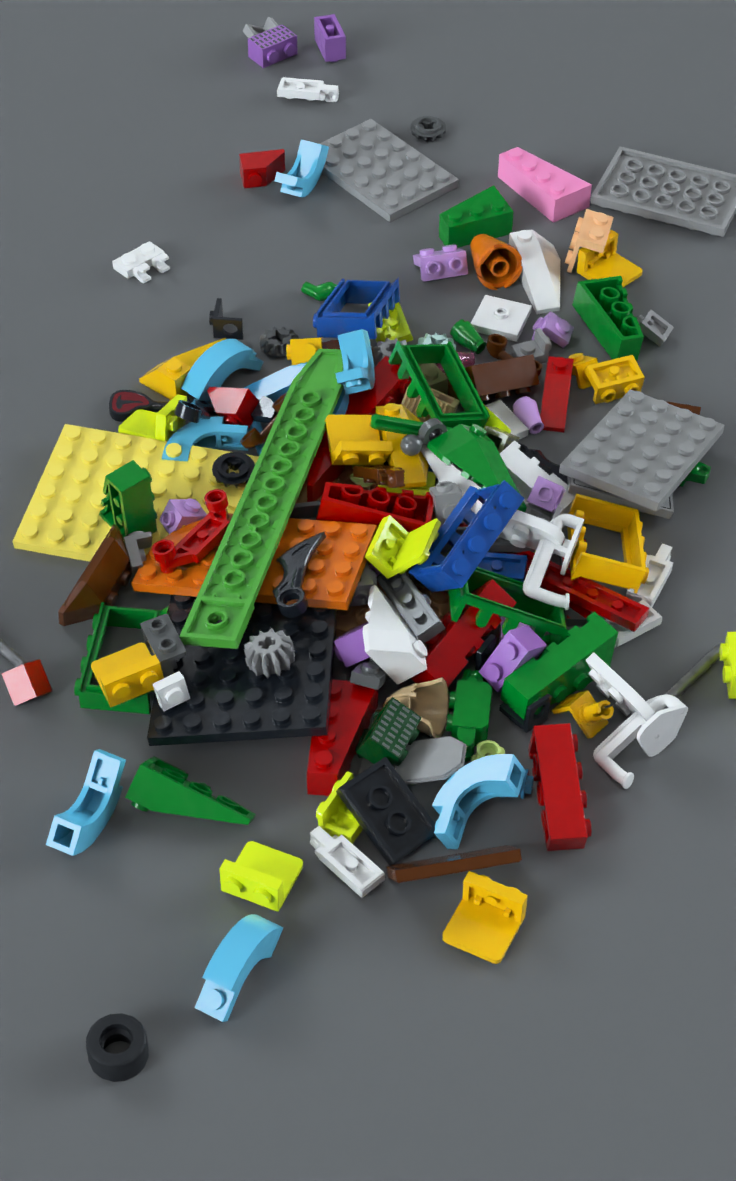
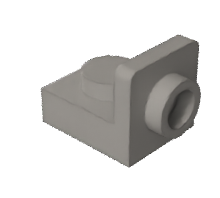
M651 309L645 316L640 314L637 317L642 333L658 346L665 342L674 328Z
M541 328L535 329L534 340L511 345V354L514 358L533 354L534 360L540 363L548 362L549 351L552 347L550 338L545 336Z
M135 531L124 537V544L130 559L131 578L135 576L138 568L143 567L142 562L146 561L144 549L152 546L151 532Z

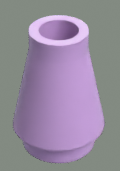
M527 396L516 400L513 404V413L529 429L531 434L541 432L544 424L541 421L536 401Z

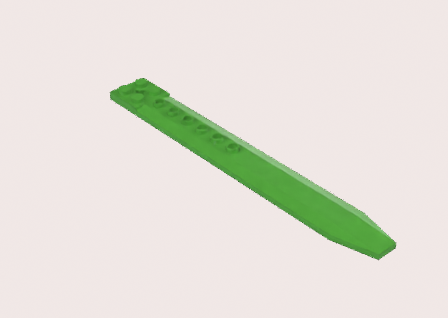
M318 349L293 379L179 637L183 645L238 649L253 613L257 595L326 431L325 419L328 415L333 414L344 386L337 383L335 374L343 371L341 349Z

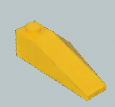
M226 338L179 354L156 365L140 377L139 382L170 400L177 394L187 396L188 393L182 390L181 387L191 367L208 348L222 340H226Z
M389 403L385 406H376V414L422 422L402 404ZM379 430L380 441L392 442L393 451L387 458L389 466L400 467L402 470H405V486L399 487V489L426 486L429 464L422 452L420 451L414 456L404 454L400 443L406 436L405 434Z

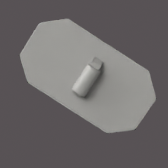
M452 736L414 741L410 746L407 744L405 749L409 752L400 766L394 764L393 767L406 785L412 784L417 786L423 782L444 780L464 766L467 745ZM363 757L360 773L374 764Z

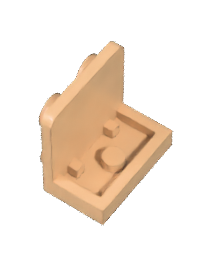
M586 209L584 218H578L569 247L572 250H568L565 263L569 264L568 273H572L579 247L600 253L604 252L614 217Z

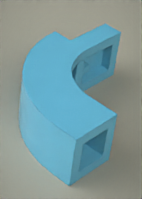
M301 139L297 158L292 169L287 174L276 173L275 181L282 183L280 192L298 197L309 195L321 176L329 146Z
M361 329L337 335L343 359V371L335 373L337 383L344 386L345 395L372 389L375 383V371L368 331Z
M237 339L222 340L208 348L197 359L188 372L181 389L198 400L211 402L207 392L209 387H221L231 373L241 368L260 371L263 361L255 357L257 354L255 351Z
M224 416L200 419L198 423L190 422L178 429L169 438L163 451L162 460L188 461L192 445L212 449L248 451L240 443L243 436L248 433V426L224 424ZM170 443L179 444L182 449L181 455L175 458L167 456L166 446Z
M101 749L94 750L80 795L67 811L54 815L46 845L74 856L85 851L94 843L110 820L120 798L123 786H120L119 783L126 759Z
M495 754L474 760L455 772L442 786L432 805L440 815L435 823L434 834L447 849L459 848L467 820L473 810L481 803L495 797L519 796L526 770L515 755Z
M256 914L247 915L238 921L224 937L204 972L202 978L206 979L195 1008L222 1022L228 1021L248 974L260 960L272 957L284 927Z

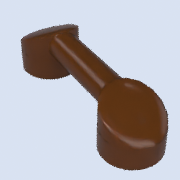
M499 334L488 336L486 347L492 357L500 360L514 358L505 351L508 340L504 336ZM535 360L537 374L539 376L541 374L543 366L540 362Z
M287 392L281 395L272 405L277 413ZM277 415L261 432L256 428L251 429L243 436L240 443L246 449L264 444Z

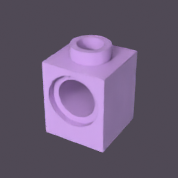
M538 476L527 502L554 514L566 490L563 486Z

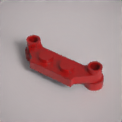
M214 489L206 493L204 499L209 513L176 546H174L171 540L167 539L157 541L152 546L154 559L159 562L162 573H172L178 566L188 563H199L222 541L230 523L227 511L228 499L225 491Z

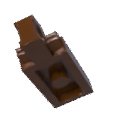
M360 465L353 467V477L363 478L364 483L388 485L389 488L405 486V470H402L400 467L386 465Z

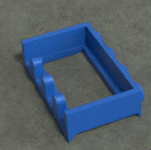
M399 277L393 283H390V281L347 280L345 282V279H342L313 316V327L317 328V337L338 338L337 335L363 329L368 331L369 339H376V328H382L383 319H388L389 310H394L395 303H400ZM346 303H371L365 313L340 312Z
M505 480L500 485L497 484L481 489L470 486L438 530L439 536L431 545L428 559L421 565H414L409 573L431 592L463 588L525 498ZM479 500L483 506L475 514L471 508ZM464 521L468 527L460 536L456 529ZM448 542L453 548L445 558L440 552Z

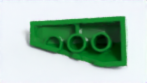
M459 424L428 442L426 447L448 466H451L453 463L463 470L461 476L482 485L481 488L500 485L505 480L519 493L494 442L485 435L487 431L476 424H472V426ZM524 501L517 510L526 511L527 507Z
M155 756L140 764L125 798L132 801V806L145 812L151 810L249 825L256 816L255 813L226 796L218 795L216 798L212 795L213 791L210 789V786L205 783L188 781V773Z

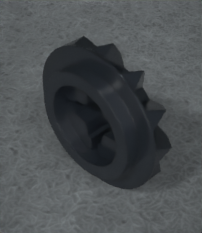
M230 452L221 455L215 460L212 466V473L217 483H223L225 487L231 484L238 488L240 483L247 484L255 463L246 454ZM229 468L234 471L239 470V473H229Z

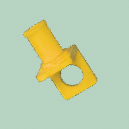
M589 690L569 695L552 709V712L557 714L570 711L585 736L590 739L608 725L607 719L613 716L614 708L613 706L604 707L611 704L607 700L596 703Z

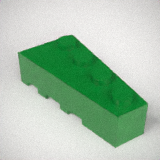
M614 276L578 281L572 306L611 359L633 355L635 360L638 361L644 336L637 317L633 316V306L631 303H628V293L626 288L622 286V277Z
M596 612L587 616L588 623L583 627L579 628L575 625L567 631L568 637L559 645L555 642L551 643L545 648L538 660L534 657L504 678L500 699L523 720L526 719L528 706L546 694L552 696L550 703L552 705L563 701L568 695L577 690H583L589 683L593 682L594 680L588 674L591 669L585 661L592 653H595L611 668L610 664L618 631ZM543 706L539 707L534 714H539Z

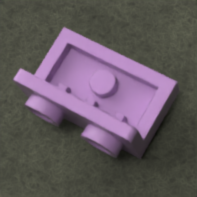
M457 245L443 246L441 251H434L433 248L422 249L420 254L413 255L414 265L420 267L422 281L467 275L466 250L457 248Z

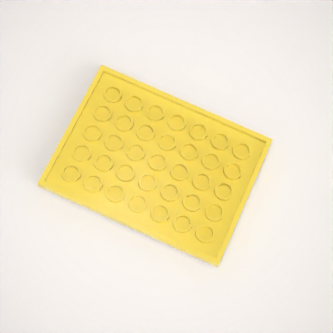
M65 424L16 532L13 545L16 549L90 562L111 529L99 515V512L104 509L101 500L106 497L103 493L105 476L132 460L141 468H146L152 477L150 484L151 491L155 497L153 501L154 510L157 514V532L152 534V546L169 535L160 522V517L169 499H196L206 514H208L209 510L204 499L206 493L214 489H221L227 495L228 513L234 514L246 484L240 483L238 488L231 484L225 487L223 483H217L215 476H213V463L221 455L230 453L229 451L192 445L188 461L162 460L167 441L163 442L152 438ZM170 443L166 446L167 456L175 458L181 455L182 449L179 444ZM248 455L256 464L259 456ZM229 468V473H239V470L234 471ZM152 546L144 549L145 556L148 554Z

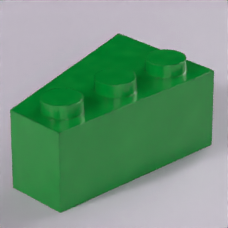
M493 185L442 212L439 215V238L445 246L457 245V248L470 245L472 239L479 234H487L494 238L510 235L512 233L514 211Z
M134 460L105 476L103 493L106 497L101 500L104 509L99 512V515L110 527L113 524L119 526L123 540L124 537L135 531L151 532V534L157 532V514L153 505L155 497L151 491L150 484L152 477L146 468H141Z

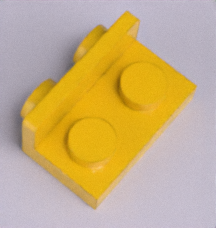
M633 355L587 365L585 369V374L595 391L593 396L595 404L609 403L615 399L622 398L630 389L641 392L645 379Z

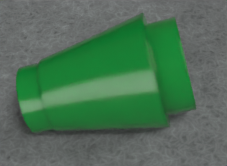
M461 319L451 328L450 335L453 337V341L476 354H480L485 349L487 343L469 321Z

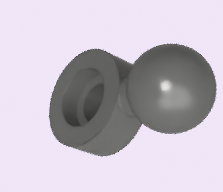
M437 418L425 421L421 425L417 436L409 434L401 440L400 447L402 452L408 456L417 455L421 451L423 444L427 445L429 441L447 432L446 426Z

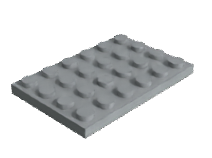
M372 119L366 120L319 143L329 146L322 174L389 222L459 187L458 178Z
M620 146L592 193L590 203L603 208L642 216L646 219H654L666 224H674L690 230L709 233L713 236L724 237L736 213V175Z
M630 389L560 464L559 473L657 512L723 434L725 425L716 422L712 418H705L692 413L688 409L676 407L664 400H658L644 395L640 391Z

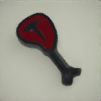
M119 390L110 397L109 412L112 419L124 422L138 409L159 412L168 402L153 401L147 395L137 391Z

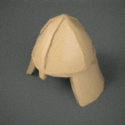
M443 677L402 687L384 701L383 707L393 697L422 718L416 728L421 733L432 738H440L444 734L447 715L449 714V691Z

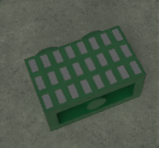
M392 697L379 711L356 752L373 764L387 757L392 766L394 764L400 766L409 752L405 749L407 744L410 746L420 732L416 728L422 717Z

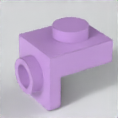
M551 311L544 318L539 317L532 328L533 330L541 328L545 336H548L550 340L562 348L569 343L574 329L566 320L561 319Z
M169 499L160 517V522L170 534L180 529L182 525H189L195 521L202 520L207 514L196 499Z

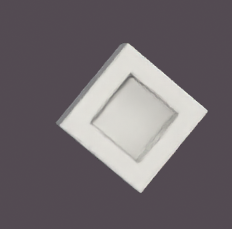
M180 671L152 684L158 703L163 711L190 699L185 679Z

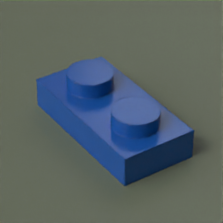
M487 552L477 567L524 582L527 555Z

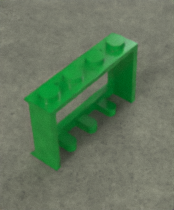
M397 341L388 362L390 365L401 364L397 373L399 379L411 377L412 381L407 389L408 398H417L420 395L421 401L416 410L418 417H427L429 414L431 419L437 418L446 427L452 428L459 424L468 426L476 424L482 428L485 427L490 417L488 410L485 408L451 341H448L447 344L402 345ZM418 364H441L465 413L442 412Z
M477 567L463 588L449 590L451 621H458L467 604L479 608L475 620L476 625L480 628L488 624L493 613L506 617L502 625L503 635H506L509 630L516 629L519 622L533 626L532 630L541 639L546 631L549 632L550 643L555 642L559 645L568 637L567 631H569L566 629L563 608L555 607L526 596L522 589L524 582ZM493 579L517 603L513 608L469 592L474 591Z
M104 602L101 603L99 613H95L93 616V635H88L87 656H83L80 669L82 675L81 678H77L75 681L74 693L75 696H79L80 708L150 714V692L110 708L100 686L91 685L94 676L91 663L99 658L107 626L141 629L140 623L163 614L169 615V606L162 610L105 606Z

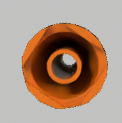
M479 234L472 239L470 249L476 275L486 288L491 290H497V288L501 287L507 288L517 281L522 272V257L517 249L487 234Z

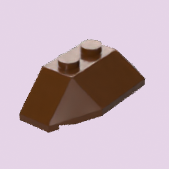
M112 525L88 566L58 611L60 625L67 626L93 619L94 614L99 613L101 603L104 602L105 606H114L119 595L117 592L121 586L125 587L132 576L130 559L119 526Z

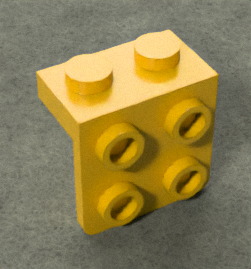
M613 230L609 232L603 253L583 247L578 252L577 273L588 280L621 276L623 280L622 286L625 287L642 276L643 270L616 253L618 233Z
M330 414L325 419L332 465H383L393 451L392 442L380 441L379 430L370 426L372 415Z
M142 642L91 663V669L110 708L154 690L152 684L164 679L156 654L151 656L146 644Z
M469 871L463 881L462 900L443 931L442 940L449 945L493 964H499L525 919L528 895L522 893L517 888L507 887L495 882L486 875H478Z

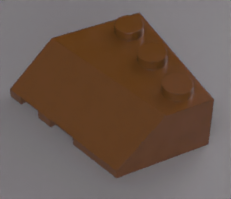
M533 354L472 365L465 368L482 402L490 400L489 396L495 395V399L511 396V391H515L516 395L531 392L530 387L540 384ZM448 379V396L459 400Z

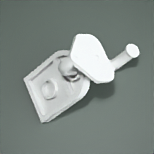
M516 510L498 538L509 540L512 545L519 548L528 547L536 550L523 583L522 589L526 596L555 607L565 608V610L569 609V593L561 595L540 588L553 554L564 557L560 574L565 575L585 519L565 513L558 515L548 522L542 518ZM563 525L575 529L571 540L566 539L561 531Z
M592 653L585 661L591 669L588 674L597 683L596 687L606 698L611 696L616 701L615 705L624 715L632 714L594 750V760L615 781L620 783L624 789H628L634 780V774L624 771L613 759L636 737L643 751L649 757L659 754L676 738L688 712V707L678 698L669 694L656 696L645 701L601 658Z

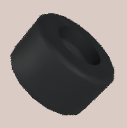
M123 1013L109 1014L97 1020L91 1026L86 1036L89 1064L93 1072L102 1079L112 1082L126 1081L136 1076L145 1067L149 1057L147 1034L142 1023L133 1016ZM118 1041L127 1042L131 1045L121 1053L112 1054L104 1050L109 1044Z

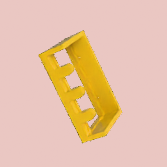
M576 493L568 514L585 519V524L620 532L624 562L585 553L587 549V542H584L586 527L582 526L570 560L571 580L581 576L626 589L631 588L637 594L640 585L645 584L649 573V568L645 565L647 553L643 549L645 537L641 533L643 522L640 521L639 510ZM567 527L568 539L571 540L575 529Z

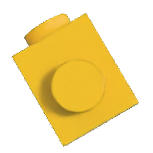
M322 337L290 339V344L286 345L287 360H291L292 365L308 362L318 349H322Z
M583 353L570 355L569 358L574 359L572 375H576L578 388L585 389L592 386L585 374V369L587 365L598 363L597 358L584 356Z

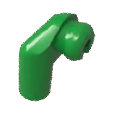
M305 282L302 285L301 292L318 301H324L337 285L333 282H326L315 286Z

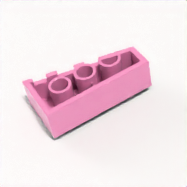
M519 147L499 154L498 177L553 223L590 207L592 184Z

